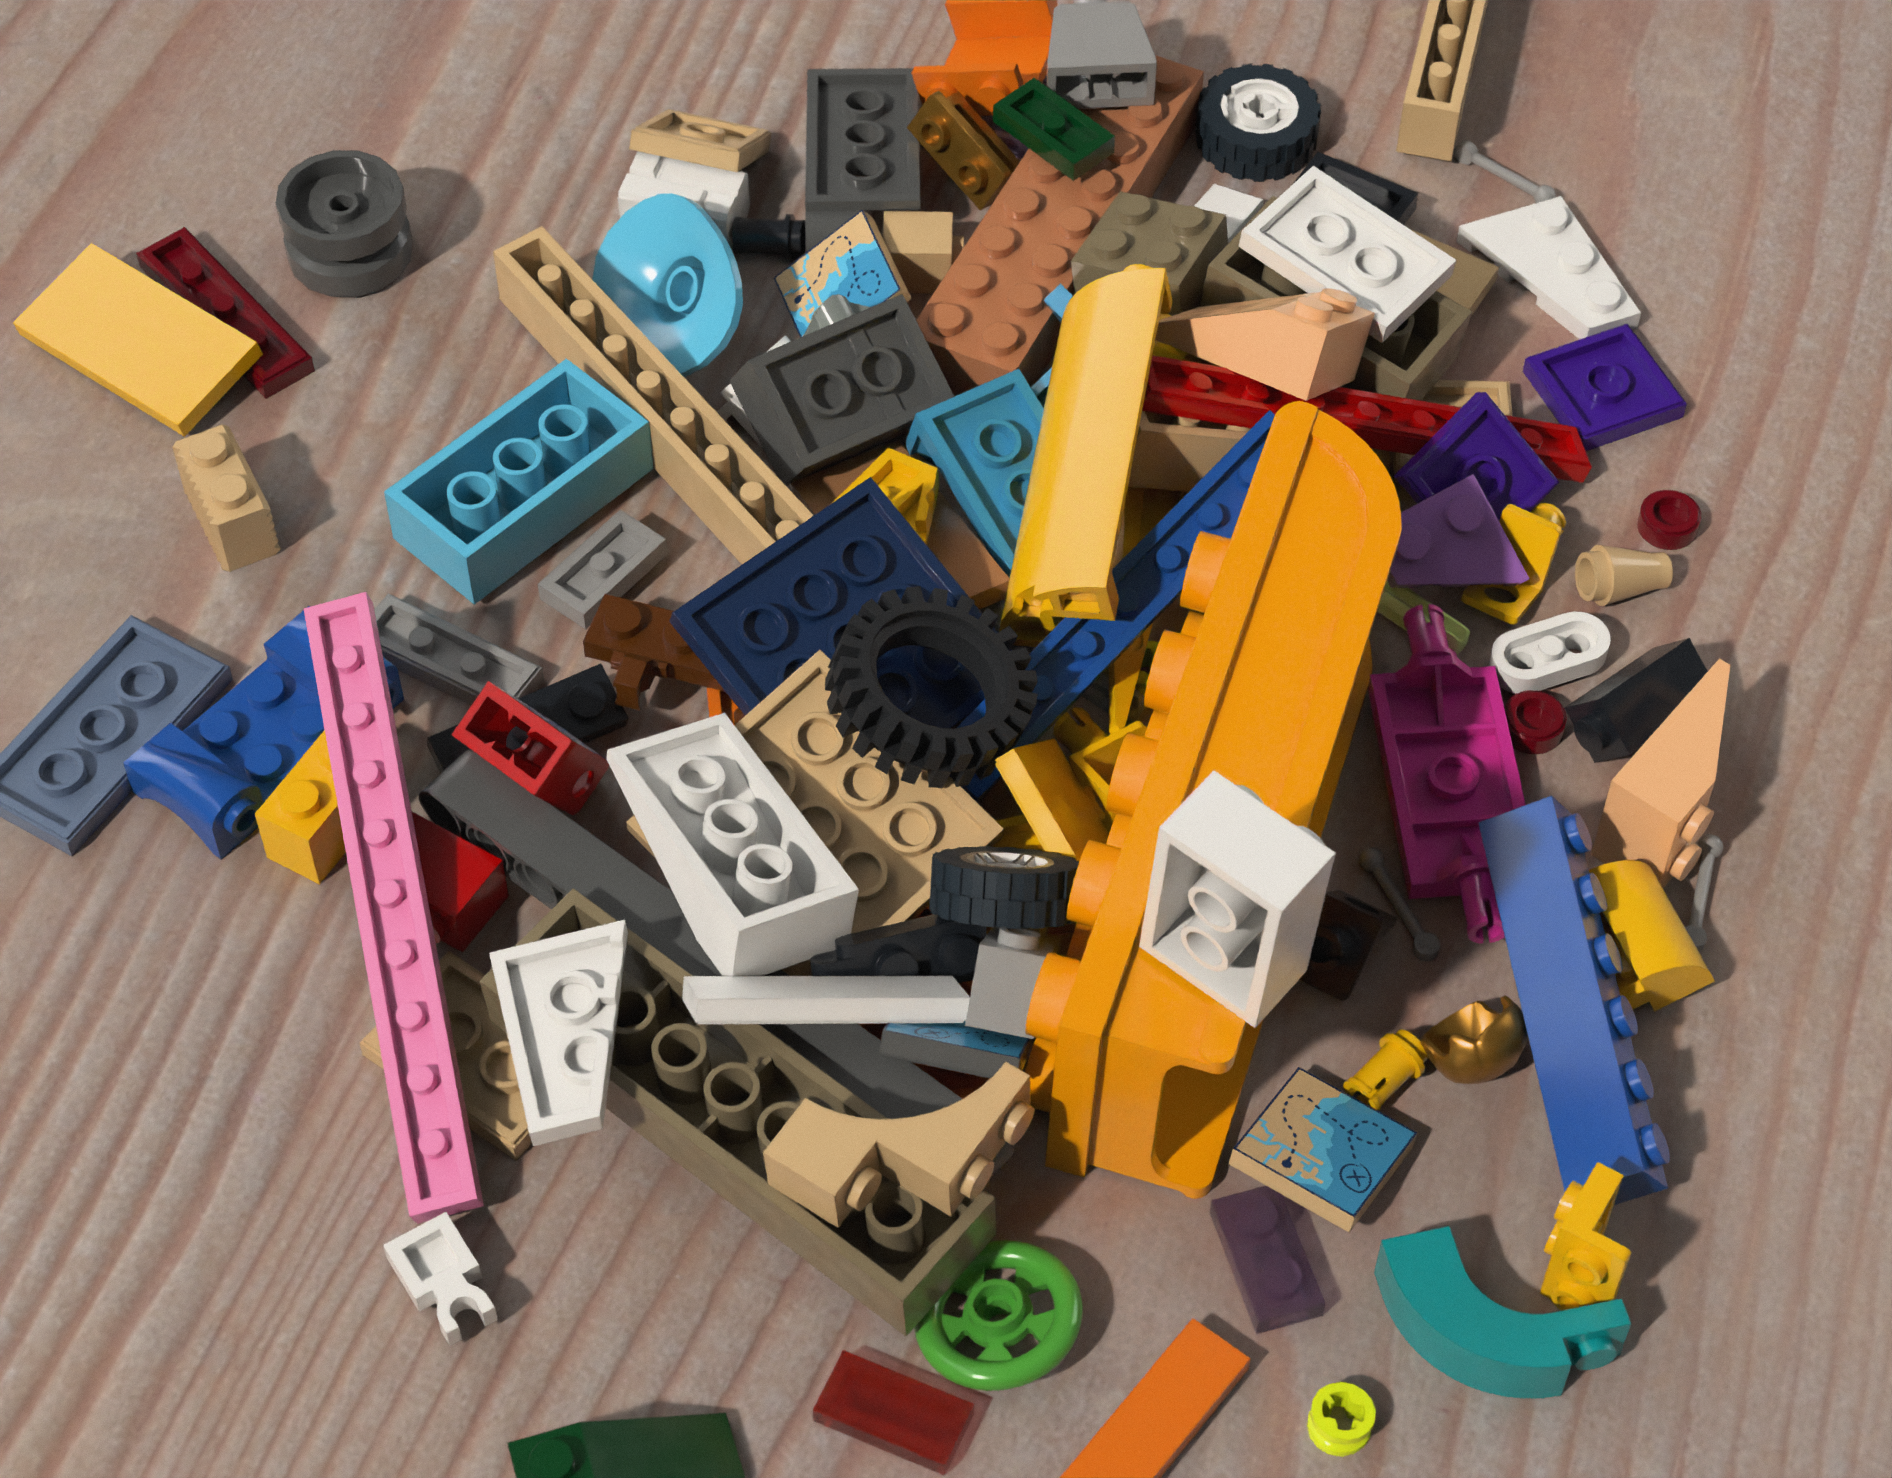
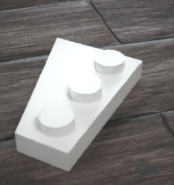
M1561 196L1459 226L1457 242L1470 253L1478 249L1491 259L1494 265L1499 267L1498 275L1507 282L1513 279L1520 282L1537 296L1536 305L1578 339H1583L1624 324H1628L1632 330L1638 328L1641 312Z
M625 920L489 953L533 1146L603 1129L628 938Z

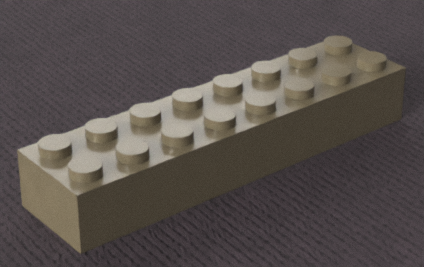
M573 888L515 946L617 922V920ZM627 928L628 938L606 1109L896 1330L907 1336L996 1236L995 1197L983 1189L973 1200L965 1197L952 1216H949L882 1175L879 1188L870 1203L861 1211L853 1208L838 1228L768 1185L763 1152L805 1098L822 1107L850 1116L870 1119L887 1118L761 1025L698 1024L695 1022L682 1000L684 976L692 975ZM492 968L479 982L490 1020L507 1033Z

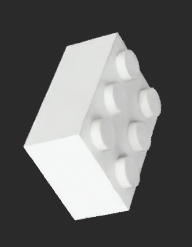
M1213 771L1159 827L1139 947L1256 1028L1307 971L1336 853L1325 846L1321 838L1312 830L1304 826L1294 825L1266 806L1253 790L1243 785H1235L1216 771Z

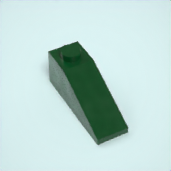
M726 1413L578 1422L507 1443L515 1478H745Z

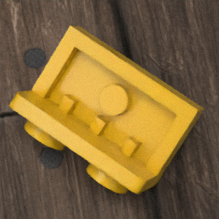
M1599 1162L1595 1165L1584 1185L1573 1180L1566 1189L1554 1215V1219L1558 1221L1544 1248V1252L1551 1255L1539 1294L1551 1299L1560 1311L1615 1300L1631 1255V1251L1628 1248L1604 1236L1624 1175Z

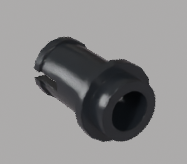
M786 214L784 220L735 217L732 234L734 252L780 253L784 255L785 259L789 260L793 259L794 254L803 255L806 248L805 220H795L794 214Z

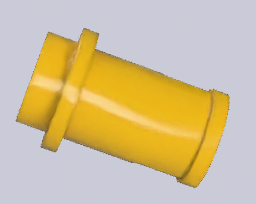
M1403 1029L1398 1030L1395 1034H1385L1379 1041L1380 1049L1352 1077L1343 1083L1345 1093L1353 1096L1359 1091L1361 1094L1356 1099L1379 1111L1381 1106L1409 1077L1417 1079L1424 1073V1062L1429 1057L1422 1047L1421 1041L1412 1033Z

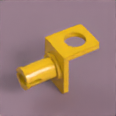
M1539 503L1531 512L1513 504H1508L1503 509L1499 520L1530 579L1516 586L1470 585L1463 591L1461 597L1463 603L1508 624L1515 625L1519 622L1543 591L1560 536L1564 532L1562 528L1566 526L1564 514L1552 504ZM1491 587L1505 589L1514 595L1516 601L1511 603L1494 601L1484 593V590Z
M1076 707L1072 709V715L1080 722V725L1065 712L1056 722L1053 734L1072 753L1069 756L1070 766L1108 832H1110L1116 813L1106 810V802L1121 745L1128 732L1144 736L1147 727L1141 721H1135L1108 736L1091 719L1086 710ZM1098 796L1101 800L1105 813L1099 807L1095 797Z

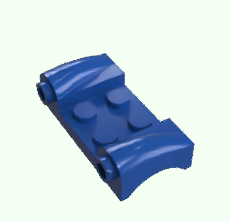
M304 610L264 643L267 660L186 729L181 731L170 722L123 762L132 792L141 799L147 798L159 802L174 812L200 837L209 850L221 860L258 828L255 817L256 811L325 730ZM383 657L392 708L394 709L404 700L401 681L396 666Z

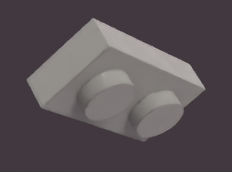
M620 509L538 583L540 600L586 630L591 625L604 594L621 598L668 554L666 538Z

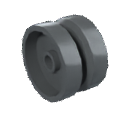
M359 150L329 151L311 156L289 170L278 185L275 204L279 223L284 233L283 241L287 260L294 277L308 289L331 297H358L381 290L399 278L411 261L413 240L410 223L406 216L407 206L403 185L397 171L382 158Z

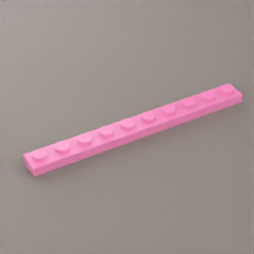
M363 592L304 608L409 1217L416 1224L427 1222L444 1212H447L448 1215H453L483 1207L484 1203L374 605L368 594Z

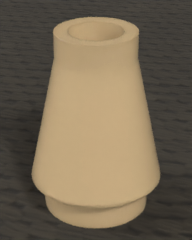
M1595 545L1590 552H1582L1579 555L1575 566V581L1581 598L1585 601H1594L1599 606H1605L1652 590L1667 589L1673 578L1672 562L1665 552L1650 553Z

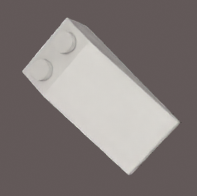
M725 713L607 750L606 759L698 943L722 976H764L809 960L814 955L834 951L835 939L851 934L859 892L858 887Z

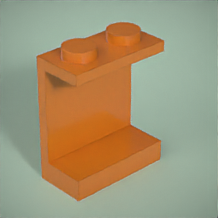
M947 0L945 6L956 36L955 44L944 65L914 66L911 73L922 105L930 95L937 91H940L946 98L959 92L980 116H993V105L1032 78H1036L1043 83L1047 74L1054 8L1058 6L1057 0Z

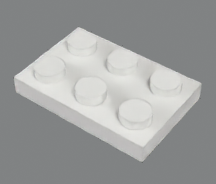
M1312 166L1242 230L1238 246L1307 293L1321 292L1322 289L1330 288L1356 297V306L1375 313L1369 335L1381 343L1452 276L1456 264V259L1315 166Z

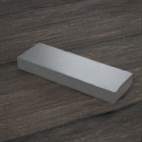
M389 593L374 609L383 657L395 665L398 670L469 705L473 704L488 681L517 699L535 692L544 682L543 668Z

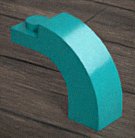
M1450 1226L1381 1240L1374 1274L1383 1301L1394 1324L1406 1341L1422 1358L1442 1373L1464 1385L1486 1393L1512 1398L1534 1399L1561 1396L1571 1366L1575 1365L1579 1370H1592L1607 1365L1616 1356L1621 1354L1631 1327V1321L1622 1298L1547 1314L1517 1312L1492 1301L1474 1285L1462 1264Z

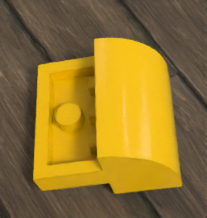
M1622 860L1589 869L1590 873H1594L1597 876L1605 893L1607 910L1601 912L1600 916L1605 934L1608 933L1613 938L1620 953L1622 972L1615 974L1620 996L1624 995L1628 999L1632 1009L1649 1002L1655 1012L1715 982L1649 865L1635 860Z

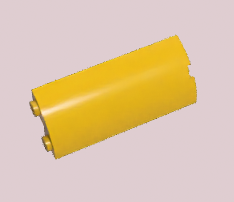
M1143 264L1129 265L1121 272L1104 276L1087 284L1076 292L1065 307L999 632L1008 626L1018 635L1014 646L1037 647L1064 619L1063 617L1115 621L1119 596L1112 569L1160 314H1169L1172 306V296L1166 268H1152Z

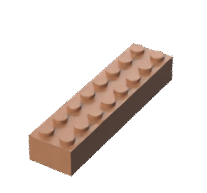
M1156 56L1154 105L1079 109L1115 136V148L1112 155L1074 181L1031 149H1028L916 319L954 397L1017 369H1020L1030 387L1039 380L1055 354L1061 323L1044 302V299L1060 283L1074 296L1071 260L1120 191L1152 198L1196 127L1198 101L1203 89L1204 71Z

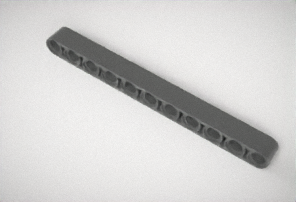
M465 751L419 793V801L422 808L435 824L502 859L505 876L550 909L557 905L574 888L617 921L625 920L628 929L692 976H722L698 943L671 890L555 807L531 794L474 751ZM778 970V971L769 973V974L764 975V976H790V975H788V974H787L786 972H784L783 970ZM759 1024L887 1119L907 1118L931 1113L962 1099L912 1062L883 1056V1054L879 1053L881 1040L858 1024ZM1006 1142L992 1160L994 1162V1169L989 1181L1012 1158L1015 1152L1013 1145Z

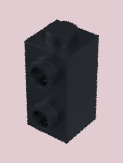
M1690 638L1653 647L1564 709L1574 725V733L1578 742L1589 752L1594 763L1628 756L1641 748L1708 671Z

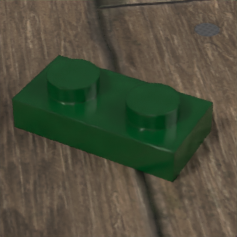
M1032 78L993 105V122L1072 181L1114 153L1115 136L1036 78Z

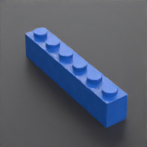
M1549 796L1478 822L1564 1191H1566L1573 1180L1584 1185L1597 1162L1624 1175L1614 1205L1668 1189L1663 1165L1670 1162L1669 1148L1661 1128L1657 1123H1652L1646 1100L1654 1097L1653 1084L1645 1064L1641 1059H1636L1631 1036L1638 1034L1637 1020L1628 999L1624 995L1620 996L1615 974L1622 972V961L1613 938L1604 932L1600 913L1607 910V901L1599 879L1594 873L1589 872L1585 853L1592 850V841L1585 821L1579 813H1570L1553 796Z

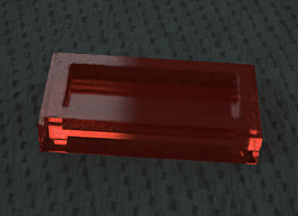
M843 1350L812 1411L814 1422L945 1476L974 1416V1403Z

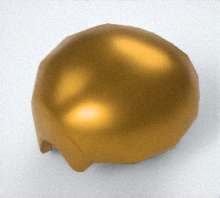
M1504 995L1500 998L1503 1005L1502 1012H1496L1483 1001L1477 1000L1449 1015L1420 1038V1043L1430 1061L1445 1078L1459 1084H1480L1494 1080L1516 1064L1529 1038L1523 1012L1508 996Z

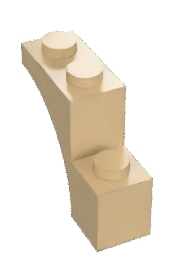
M1005 1062L983 1086L960 1101L931 1113L899 1119H870L850 1116L827 1109L805 1098L763 1152L768 1185L838 1228L853 1208L861 1211L870 1203L879 1188L882 1175L947 1215L952 1216L965 1197L973 1200L985 1188L994 1169V1162L992 1160L1006 1142L1011 1145L1016 1144L1028 1129L1034 1115V1108L1030 1105V1075Z

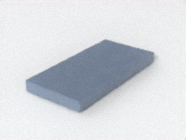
M130 615L0 753V817L66 854L73 856L132 791L123 762L170 722L181 731L193 723L233 680L230 667Z

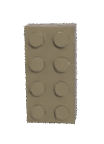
M1272 196L1208 265L1199 307L1308 294L1238 247L1242 230L1277 199L1275 196ZM1435 291L1383 343L1368 334L1355 380L1341 387L1421 401L1458 358L1472 311Z

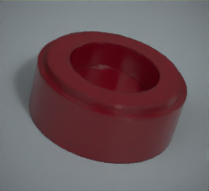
M1674 490L1656 491L1648 495L1642 502L1637 520V528L1642 538L1657 548L1665 550L1682 549L1690 545L1697 536L1701 522V510L1691 497L1682 492Z
M1529 690L1517 693L1507 701L1504 708L1514 749L1527 754H1543L1553 750L1560 744L1567 722V715L1563 705L1555 697L1545 692Z

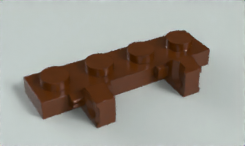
M604 594L583 640L585 657L608 662L611 664V669L617 670L613 681V687H616L617 692L616 705L640 711L639 696L641 692L650 689L655 676L666 679L672 678L725 692L669 622L672 612H674L673 610ZM739 708L734 711V725L745 716Z

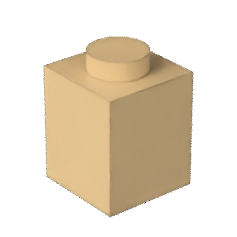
M884 211L883 239L908 292L933 294L964 248V236H953V212Z

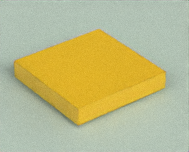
M1055 738L1013 748L995 759L997 769L1045 852L1059 853L1080 861L1089 840L1106 844L1109 832Z

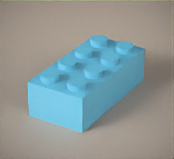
M566 358L384 491L393 539L475 605L654 469L649 421Z

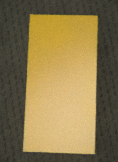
M92 243L13 322L21 336L184 437L263 355L258 343Z

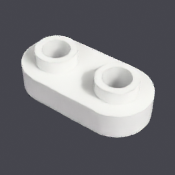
M1567 612L1500 635L1493 644L1489 666H1495L1499 686L1508 692L1517 694L1529 690L1541 691L1598 671L1604 665L1611 641L1610 632L1599 618L1589 613ZM1568 649H1576L1581 651V653L1576 654Z

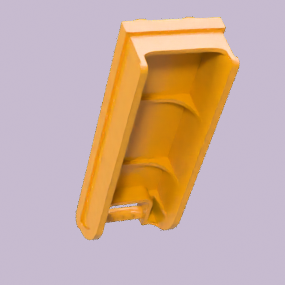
M1295 401L1288 403L1275 414L1231 539L1200 531L1196 538L1186 569L1180 598V606L1192 610L1189 611L1181 633L1165 629L1159 640L1144 696V706L1152 708L1154 711L1149 720L1145 735L1141 736L1128 732L1121 745L1106 802V810L1116 813L1107 842L1104 844L1089 840L1079 861L1067 908V920L1076 922L1077 925L1073 932L1067 955L1062 956L1048 952L1041 966L1026 1020L1025 1033L1036 1037L1025 1073L1030 1075V1105L1034 1109L1050 1113L1045 1160L1046 1167L1085 1177L1088 1165H1092L1177 1190L1185 1196L1194 1199L1206 1196L1212 1188L1264 1019L1256 1028L1252 1027L1139 947L1159 827L1213 771H1216L1235 785H1243L1253 790L1266 806L1294 825L1304 826L1322 838L1367 695L1370 674H1372V652L1369 636L1402 531L1400 503L1396 488L1380 458L1354 431L1337 419L1318 410V407L1307 402Z

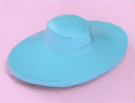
M665 193L642 200L627 210L607 232L595 258L592 280L683 377L708 366L729 344L739 325L743 307V289L738 264L730 245L717 224L692 199L673 193Z

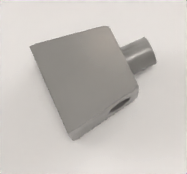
M1073 0V4H1060L1054 8L1047 61L1048 88L1077 109L1154 105L1157 61L1135 4L1129 1Z

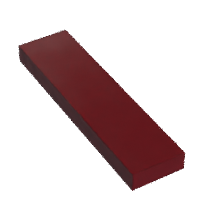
M185 227L136 253L140 268L152 280L258 343L263 355L243 376L265 399L315 372L312 357Z

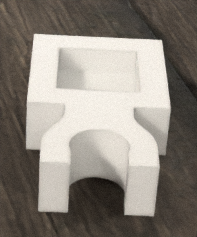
M447 1212L383 1245L389 1263L418 1311L420 1312L435 1303L437 1304L439 1325L449 1346L462 1340L459 1326L454 1320V1317L460 1311L466 1309L476 1311L480 1315L485 1327L498 1320L495 1307L488 1295L482 1289L471 1285L482 1278L480 1267Z

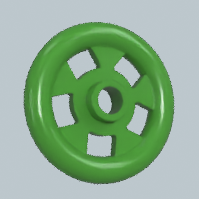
M990 1241L914 1327L916 1340L922 1354L939 1374L958 1385L983 1391H1001L1021 1387L1049 1373L1059 1365L1072 1349L1082 1323V1296L1070 1270L1061 1260L1047 1250L1020 1241ZM998 1268L1016 1269L1015 1282L1012 1283L1005 1279H990L986 1281V1271ZM1049 1289L1053 1298L1054 1309L1035 1315L1031 1299L1028 1295ZM953 1292L969 1296L964 1305L962 1317L943 1314L946 1302ZM998 1314L1009 1315L1005 1319L999 1321H989L992 1317ZM1028 1333L1032 1334L1039 1344L1027 1353L1013 1358L1006 1348L1020 1342ZM964 1336H969L976 1344L985 1347V1350L976 1360L961 1354L955 1349Z

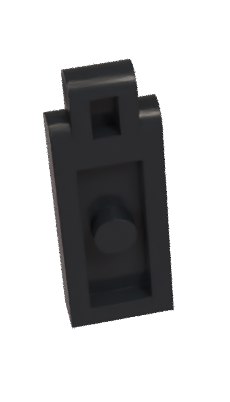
M933 914L836 938L834 951L811 957L812 976H953L958 983L973 980L979 944L987 935V929L981 925L940 918L939 915Z

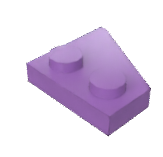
M1474 474L1401 512L1402 531L1400 541L1387 579L1391 588H1420L1422 586L1441 585L1442 587L1503 585L1504 587L1516 586L1530 579Z

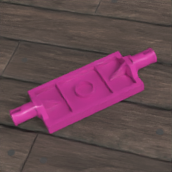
M1428 604L1430 622L1426 623L1423 605H1417L1409 609L1403 617L1412 653L1408 664L1395 673L1370 674L1368 685L1408 899L1461 896L1467 922L1468 938L1472 942L1483 944L1482 927L1486 926L1489 943H1493L1503 939L1505 935L1478 822L1526 805L1495 666L1470 668L1457 658V654L1448 646L1443 610L1439 606Z

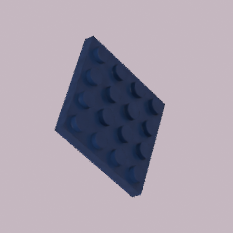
M870 477L672 612L669 622L746 716L817 651L821 650L831 660L848 622L854 613L858 615L862 605L871 598L878 603L882 593L895 589L901 600L907 587L921 586L924 602L928 601L934 588L948 590L947 606L953 608L956 607L961 595L970 597ZM973 603L968 614L979 619L983 613ZM993 627L992 631L997 634V630ZM906 645L891 649L876 660L877 678L885 695L903 713L924 724L939 728H957L985 699L980 683L972 672L959 661L939 650L923 646Z

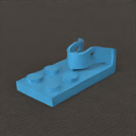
M1020 369L916 413L906 439V448L910 455L917 453L937 466L986 549L1009 578L1044 410Z

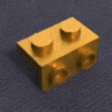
M940 91L933 93L927 98L907 126V129L980 211L993 204L1020 163V160L959 92L947 98Z

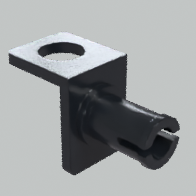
M1341 890L1326 892L1307 971L1299 980L1339 1000H1347L1354 990L1380 931L1392 928L1397 918Z

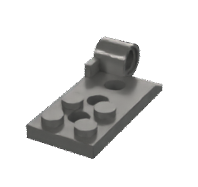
M913 68L807 69L806 252L862 209L920 210L919 141L907 129V126L918 112V91L911 74ZM866 175V176H868V177H857V176Z

